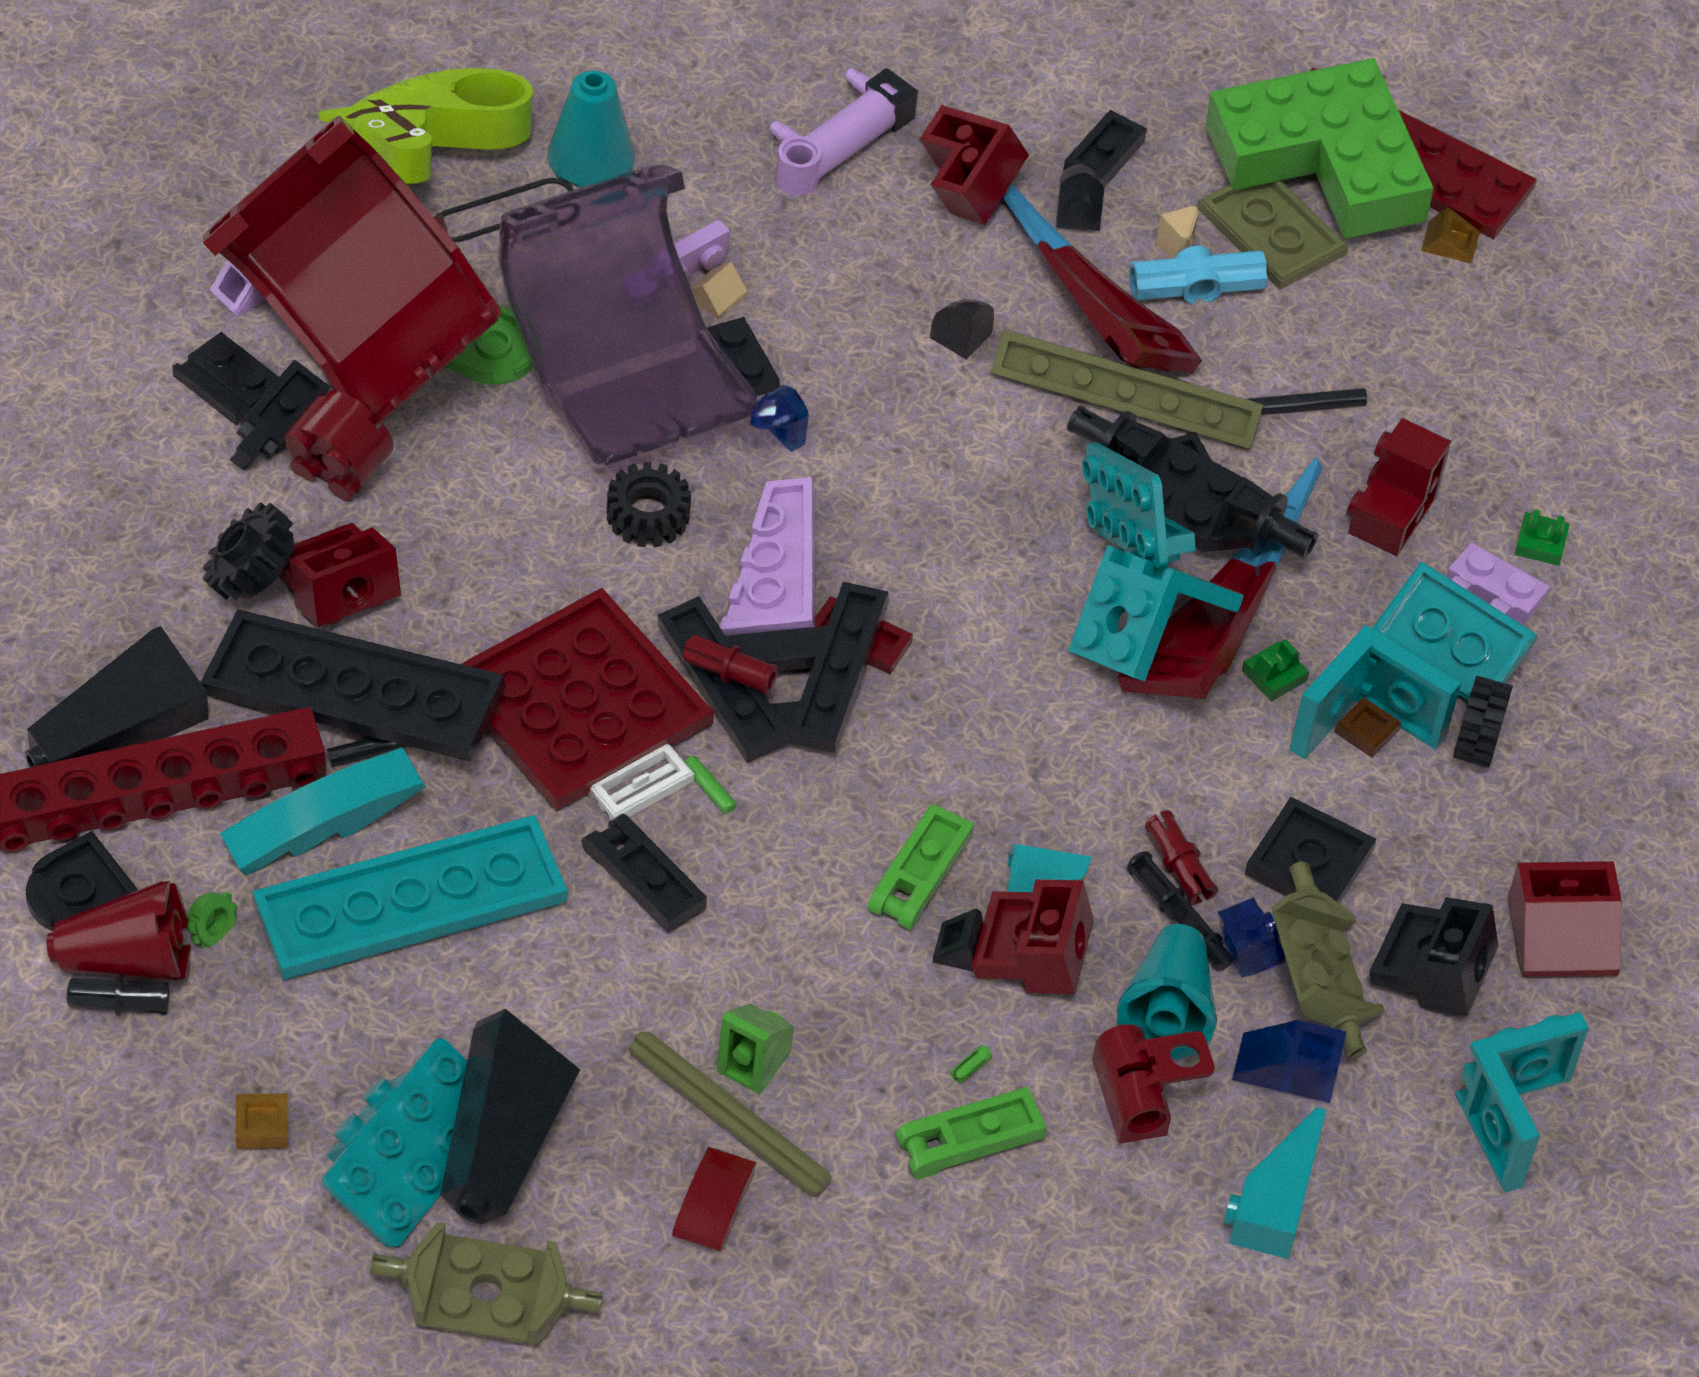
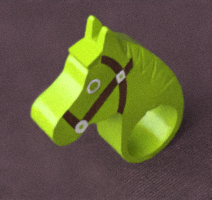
M486 68L448 69L403 80L368 95L353 106L320 111L318 119L329 123L336 117L341 116L383 157L405 183H421L429 180L431 177L432 146L495 150L510 148L526 141L532 133L533 87L522 76L505 70Z

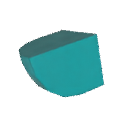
M1020 844L1009 845L1007 867H1010L1009 880L1006 883L1007 892H1032L1036 879L1081 880L1086 875L1092 856Z

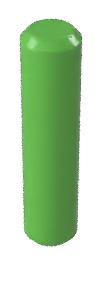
M696 756L688 757L684 762L694 773L696 783L723 814L734 811L736 801Z

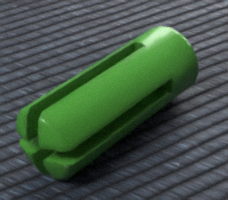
M980 1045L950 1071L951 1077L954 1080L957 1079V1082L962 1084L992 1058L990 1050L986 1046Z

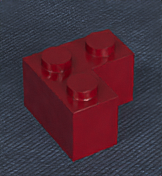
M944 105L940 106L919 139L936 165L941 168L930 185L947 210L958 217L983 225L986 224L1029 156L1010 125Z
M1401 418L1392 433L1384 431L1374 450V456L1378 457L1379 460L1375 463L1367 480L1368 487L1364 492L1357 490L1347 508L1346 514L1352 517L1348 534L1397 557L1437 498L1451 440L1404 418Z

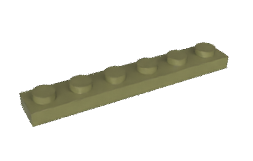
M1007 329L1002 331L991 373L1122 412L1128 410L1139 417L1196 432L1197 434L1249 449L1253 446L1264 409V404Z

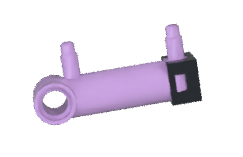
M854 68L848 69L845 73V79L863 94L858 99L805 136H801L788 125H783L779 121H774L770 125V132L781 142L777 157V185L782 191L797 196L813 192L818 187L819 179L885 131L889 129L896 133L914 120L918 90L888 68H885L872 78H869L863 72H858Z

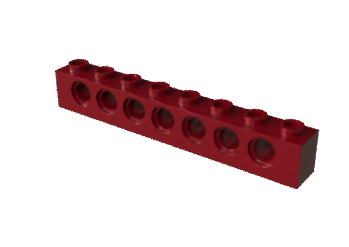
M311 707L2 773L0 774V850L16 852L22 850L28 844L45 840L65 841L71 839L77 833L95 829L115 830L127 822L145 818L161 820L169 817L173 812L195 807L210 809L216 807L222 801L240 797L256 799L272 790L290 786L301 788L326 776V752Z

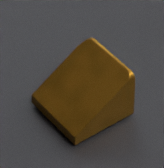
M1447 207L1429 220L1421 251L1472 263L1480 231Z

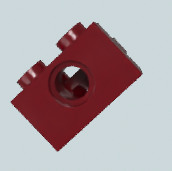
M352 522L294 544L291 557L279 575L294 591L295 606L317 627L337 623L344 617L367 608L378 607L385 601L401 596L396 548L373 527L361 531Z
M1036 879L1032 892L992 891L972 962L975 978L1023 980L1027 993L1075 994L1094 923L1084 881Z

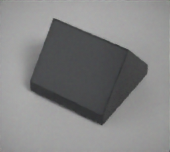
M972 909L942 922L933 954V963L973 972L972 962L983 926L982 912L979 909Z

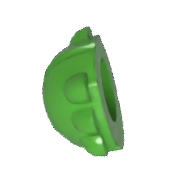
M205 893L192 903L188 911L187 929L192 933V942L199 944L201 949H204L206 946H213L235 925L237 905L231 902V893Z

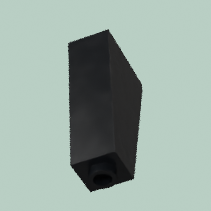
M161 626L154 628L27 728L29 749L25 751L27 764L29 767L168 738L209 719L207 691Z
M506 1008L477 1021L473 1029L440 1196L451 1203L462 1218L478 1224H483L507 1214L581 1070Z

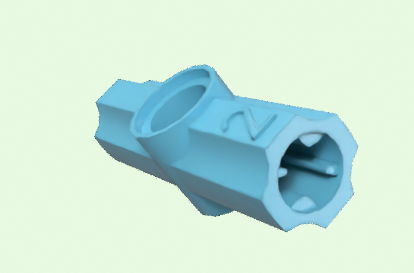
M1204 246L1187 247L1180 251L1175 258L1130 262L1128 272L1130 289L1135 299L1145 300L1183 296L1187 303L1194 304V300L1205 299L1206 302H1212L1222 292L1266 289L1268 279L1267 262L1263 251L1213 255L1210 249Z

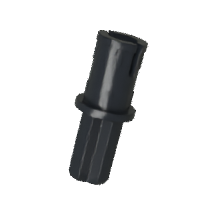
M121 975L118 976L117 980L72 978L67 987V1004L71 1008L115 1010L116 1016H121L122 1011L167 1015L170 985L169 982L124 981V976Z

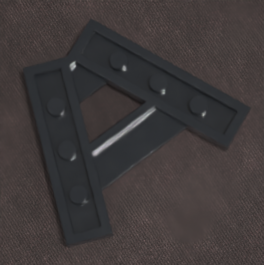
M843 581L827 626L725 636L700 596L660 613L657 617L658 626L746 762H750L788 743L836 754L886 612L889 596L888 591ZM697 635L730 649L735 645L739 646L741 653L769 664H775L778 666V671L812 667L801 700L770 704L765 695L757 689L733 680L727 683L721 681L720 675L690 664L683 659L682 655L687 640Z

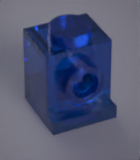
M1254 897L1218 911L1223 942L1228 952L1234 958L1233 962L1241 978L1260 973L1287 962L1284 951L1278 941L1280 937L1274 917L1270 911L1263 913Z

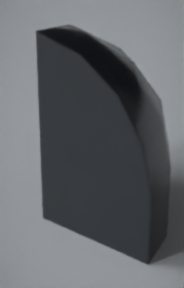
M964 299L955 301L936 312L931 325L930 339L967 360L992 334L994 308L990 304L979 300Z

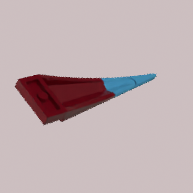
M1011 183L1003 199L1103 340L1121 361H1126L1137 368L1143 366L1161 369L1166 372L1193 373L1202 362V359L1182 332L1151 311L1094 266Z
M1318 457L1310 463L1285 495L1288 498V503L1284 516L1296 523L1322 470ZM1270 540L1258 553L1251 551L1249 548L1239 549L1209 581L1244 595L1239 611L1234 612L1192 597L1168 619L1146 680L1142 681L1121 672L1119 673L1117 679L1122 691L1205 699L1218 676L1228 672L1285 548Z

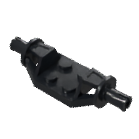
M1079 405L1077 411L1075 410L1072 413L1067 424V431L1075 433L1091 443L1097 442L1120 455L1125 450L1137 458V464L1159 475L1162 483L1164 516L1194 532L1196 549L1202 552L1249 548L1251 551L1258 553L1271 540L1299 555L1300 558L1306 559L1308 553L1310 554L1315 547L1319 534L1284 516L1288 503V498L1285 495L1278 493L1273 497L1249 479L1166 437L1164 433L1136 422V415L1128 410L1123 412L1114 423L1086 409L1083 405ZM1239 513L1257 520L1254 528L1230 527L1229 525Z

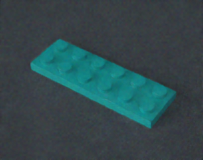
M531 815L253 890L252 895L254 907L282 980L562 904L567 902L568 890L536 815Z

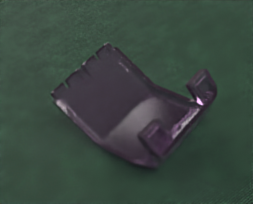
M667 165L643 167L504 213L500 220L498 261L505 291L542 391L592 460L597 464H604L605 466L635 457L638 451L646 453L679 441V437L687 439L719 428L722 422L731 424L757 415L758 400L756 392L707 330L675 249L667 216L668 194L684 190L685 185L682 172Z

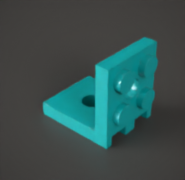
M1107 545L1068 651L1130 677L1145 681L1178 592L1234 612L1239 611L1244 595L1169 566L1157 569L1153 566L1152 561ZM1126 611L1128 614L1127 624L1119 632L1118 621Z
M1365 625L1302 694L1289 750L1306 759L1353 705L1363 697L1401 721L1400 728L1436 750L1447 737L1461 683L1452 678L1446 671L1436 668L1414 655L1405 646L1396 644Z
M1581 1012L1563 1017L1561 1015H1552L1543 1019L1538 1024L1520 1029L1514 1027L1505 1028L1491 1037L1476 1040L1470 1044L1469 1048L1476 1061L1464 1064L1461 1076L1467 1088L1456 1091L1455 1096L1504 1193L1523 1188L1540 1138V1134L1520 1095L1571 1081L1589 1030Z

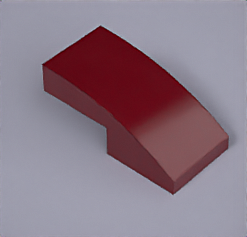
M708 1147L684 1198L673 1227L672 1236L721 1251L735 1223L738 1207L753 1178L756 1162Z

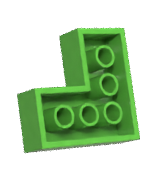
M1375 58L1210 91L1206 127L1233 190L1316 173L1344 239L1427 221L1433 186Z

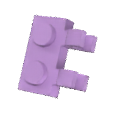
M1472 542L1448 568L1446 575L1452 581L1523 625L1526 624L1547 598L1551 587Z

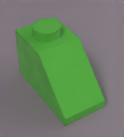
M752 1004L726 1011L721 1019L717 1072L761 1095L791 1053L794 1026L788 1024L777 1013L765 1012Z

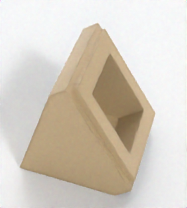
M1189 206L1161 214L1156 243L1170 258H1175L1180 251L1192 246L1199 215L1198 207Z
M732 261L713 268L684 292V297L717 319L747 295V289Z

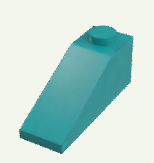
M1316 1107L1246 1176L1241 1196L1230 1195L1223 1222L1233 1226L1229 1244L1289 1259L1327 1109Z

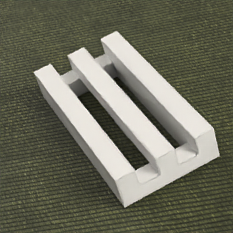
M666 744L592 785L588 794L592 799L595 798L598 801V806L603 812L606 811L609 814L610 820L622 813L630 817L694 782V773L673 748ZM664 759L669 762L650 774L646 772L633 779L632 784L610 796L606 792Z

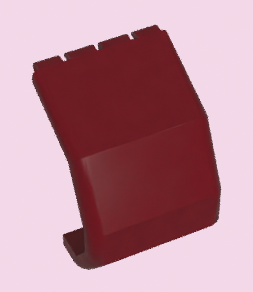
M341 116L336 117L221 217L203 236V244L212 254L216 256L220 253L267 300L321 366L333 388L357 399L373 412L368 420L375 427L397 409V406L402 402H406L429 382L436 372H440L461 354L468 344L477 340L493 326L501 315L500 306L461 249L383 157Z

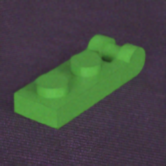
M931 803L873 891L867 910L881 917L886 913L898 919V925L912 931L920 920L929 901L972 837L975 823ZM898 889L911 895L907 902L894 896Z
M1028 1087L910 1121L899 1127L895 1136L901 1149L904 1151L908 1150L911 1157L908 1162L914 1178L919 1180L935 1175L944 1168L1044 1139L1047 1126ZM938 1138L941 1145L929 1149L926 1142Z

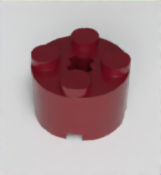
M329 390L325 396H323V393H320L287 431L284 438L286 446L294 458L290 464L294 473L309 482H312L315 477L322 479L328 483L330 491L344 501H350L355 494L359 493L393 452V439L384 424L377 429L368 420L369 416L373 413L357 399L337 390Z

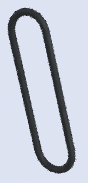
M546 178L444 210L439 214L445 217L551 183L559 184L568 191L567 200L559 205L461 236L451 237L456 243L562 210L570 206L574 201L575 192L567 181L559 178Z

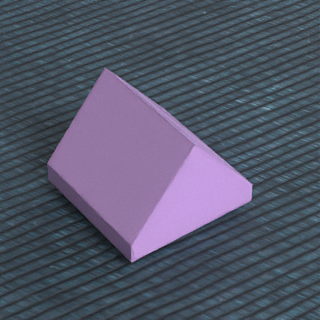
M228 260L209 290L237 317L266 301L249 280Z

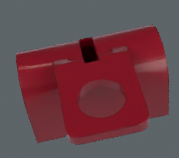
M1133 1024L1119 1025L1102 1033L1095 1043L1092 1058L1118 1144L1167 1136L1171 1114L1163 1092L1164 1085L1210 1077L1215 1069L1206 1038L1202 1032L1193 1031L1146 1039L1143 1029ZM1180 1046L1192 1048L1197 1052L1199 1062L1192 1067L1178 1066L1173 1062L1171 1052Z

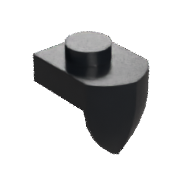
M1081 162L1070 166L1061 174L1056 211V228L1100 231L1104 180L1093 167Z

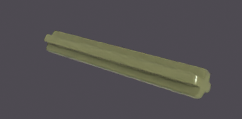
M645 1031L635 1036L629 1046V1052L633 1057L810 1196L820 1195L826 1189L832 1178L829 1171L654 1034Z

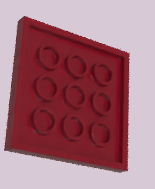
M603 588L592 592L461 663L462 665L504 675L506 687L487 725L486 731L556 811L590 793L592 785L666 744L672 747L713 724L714 711Z

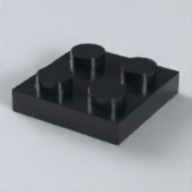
M1290 797L1248 860L1245 874L1288 895L1297 892L1289 871L1290 867L1298 862H1306V864H1310L1314 883L1319 888V891L1326 893L1340 904L1372 854L1377 839Z

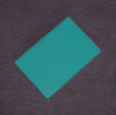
M1423 561L1418 564L1372 627L1378 633L1396 644L1405 646L1414 655L1434 667L1446 671L1452 678L1459 681L1461 686L1458 697L1466 702L1469 701L1476 675L1507 683L1538 640L1536 633Z

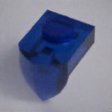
M781 385L759 399L751 413L750 425L756 428L768 429L790 452H793L806 444L809 413L798 392L790 386Z

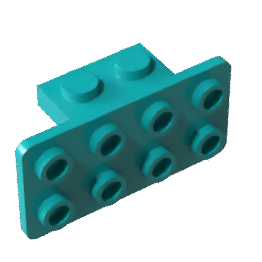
M1097 442L1086 445L1087 456L1082 459V472L1086 483L1089 484L1091 499L1086 504V516L1090 527L1096 529L1097 534L1134 555L1152 561L1153 566L1157 569L1167 567L1168 562L1179 560L1181 553L1196 551L1194 532L1164 516L1162 483L1159 475Z
M443 1038L432 1041L406 1073L390 1081L385 1077L377 1081L363 1097L367 1105L359 1115L352 1114L337 1128L334 1137L338 1141L326 1155L334 1163L322 1177L324 1188L388 1248L401 1245L440 1196L467 1060Z

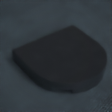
M90 831L45 855L34 865L26 886V903L32 917L41 926L53 932L56 922L138 889L94 832Z

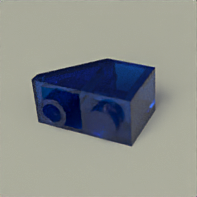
M1294 1020L1243 1032L1232 1080L1330 1103L1347 1031Z

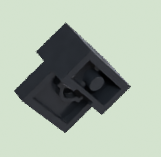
M1449 897L1445 898L1440 909L1401 903L1369 971L1371 984L1373 986L1418 993L1420 1006L1423 1008L1468 1015L1499 947L1493 905Z

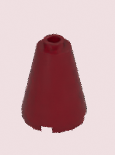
M171 881L154 883L55 923L53 933H48L46 937L49 960L51 963H58L59 968L63 972L109 976L121 975L133 978L176 981L188 977L191 964V944L183 946L182 929L187 928V914L179 888L175 883H171Z

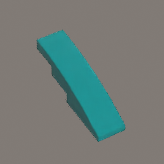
M399 748L358 762L311 782L264 806L222 831L220 835L239 869L247 876L260 870L288 851L294 857L304 854L337 832L342 838L353 835L426 788V785L403 748Z

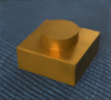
M288 1093L236 1094V1149L288 1148Z

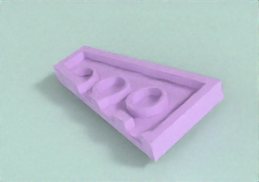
M812 477L766 481L752 524L753 535L749 547H745L742 555V569L737 583L733 584L729 596L730 607L727 616H723L720 628L725 636L815 627V488Z

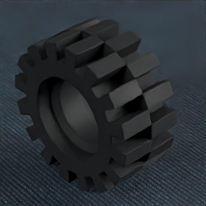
M644 462L643 469L638 470L636 463L628 465V474L621 469L616 473V480L611 479L609 483L606 509L608 525L612 524V532L616 536L623 532V541L628 544L631 543L633 538L638 539L637 547L645 548L646 541L649 540L653 541L654 548L661 547L662 538H665L669 544L676 540V533L682 536L686 531V524H689L691 491H688L689 484L686 479L680 481L681 473L675 469L670 474H667L668 465L661 463L658 470L651 469L652 462ZM640 498H655L662 501L666 507L655 512H645L636 509L631 504Z
M1476 675L1453 758L1490 768L1513 685Z

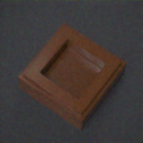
M1363 697L1336 724L1334 733L1373 758L1400 730L1402 722Z

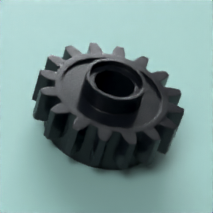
M262 502L258 503L254 511L249 508L245 509L242 519L239 521L233 519L224 533L219 534L217 546L209 550L208 554L212 559L203 566V569L207 572L203 580L226 600L229 597L233 600H238L239 597L250 598L259 594L280 575L291 557L294 538L293 533L289 529L292 527L293 522L272 503H268L266 506Z

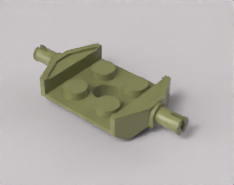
M1298 862L1289 869L1297 892L1286 895L1274 904L1271 910L1304 1017L1329 1025L1331 1030L1340 1032L1346 1057L1358 1058L1367 1051L1359 1027L1371 1021L1385 1010L1383 1004L1367 1002L1363 997V986L1357 977L1350 955V944L1344 935V931L1357 922L1355 915L1326 893L1320 892L1319 888L1315 886L1310 864Z
M437 1222L412 1251L411 1257L406 1256L403 1259L373 1252L370 1263L369 1275L401 1279V1287L407 1288L412 1316L416 1325L536 1345L546 1338L560 1315L567 1314L568 1307L600 1314L603 1301V1291L571 1288L572 1284H567L566 1274L556 1242L548 1241L547 1250L542 1251L445 1234L446 1223ZM489 1282L498 1286L501 1293L493 1300L483 1301L477 1299L471 1291L476 1285Z

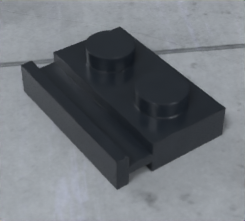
M223 332L218 333L190 353L188 360L182 365L176 363L172 366L173 376L236 426L241 423V420L279 378L278 375Z

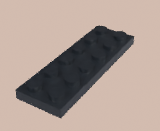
M237 609L201 680V684L207 691L208 696L275 713L311 707L316 723L469 762L473 758L506 687L504 675L239 609Z

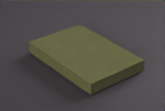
M1281 180L1233 190L1231 184L1198 200V210L1241 252H1264L1267 262V278L1279 290L1347 255L1349 246Z

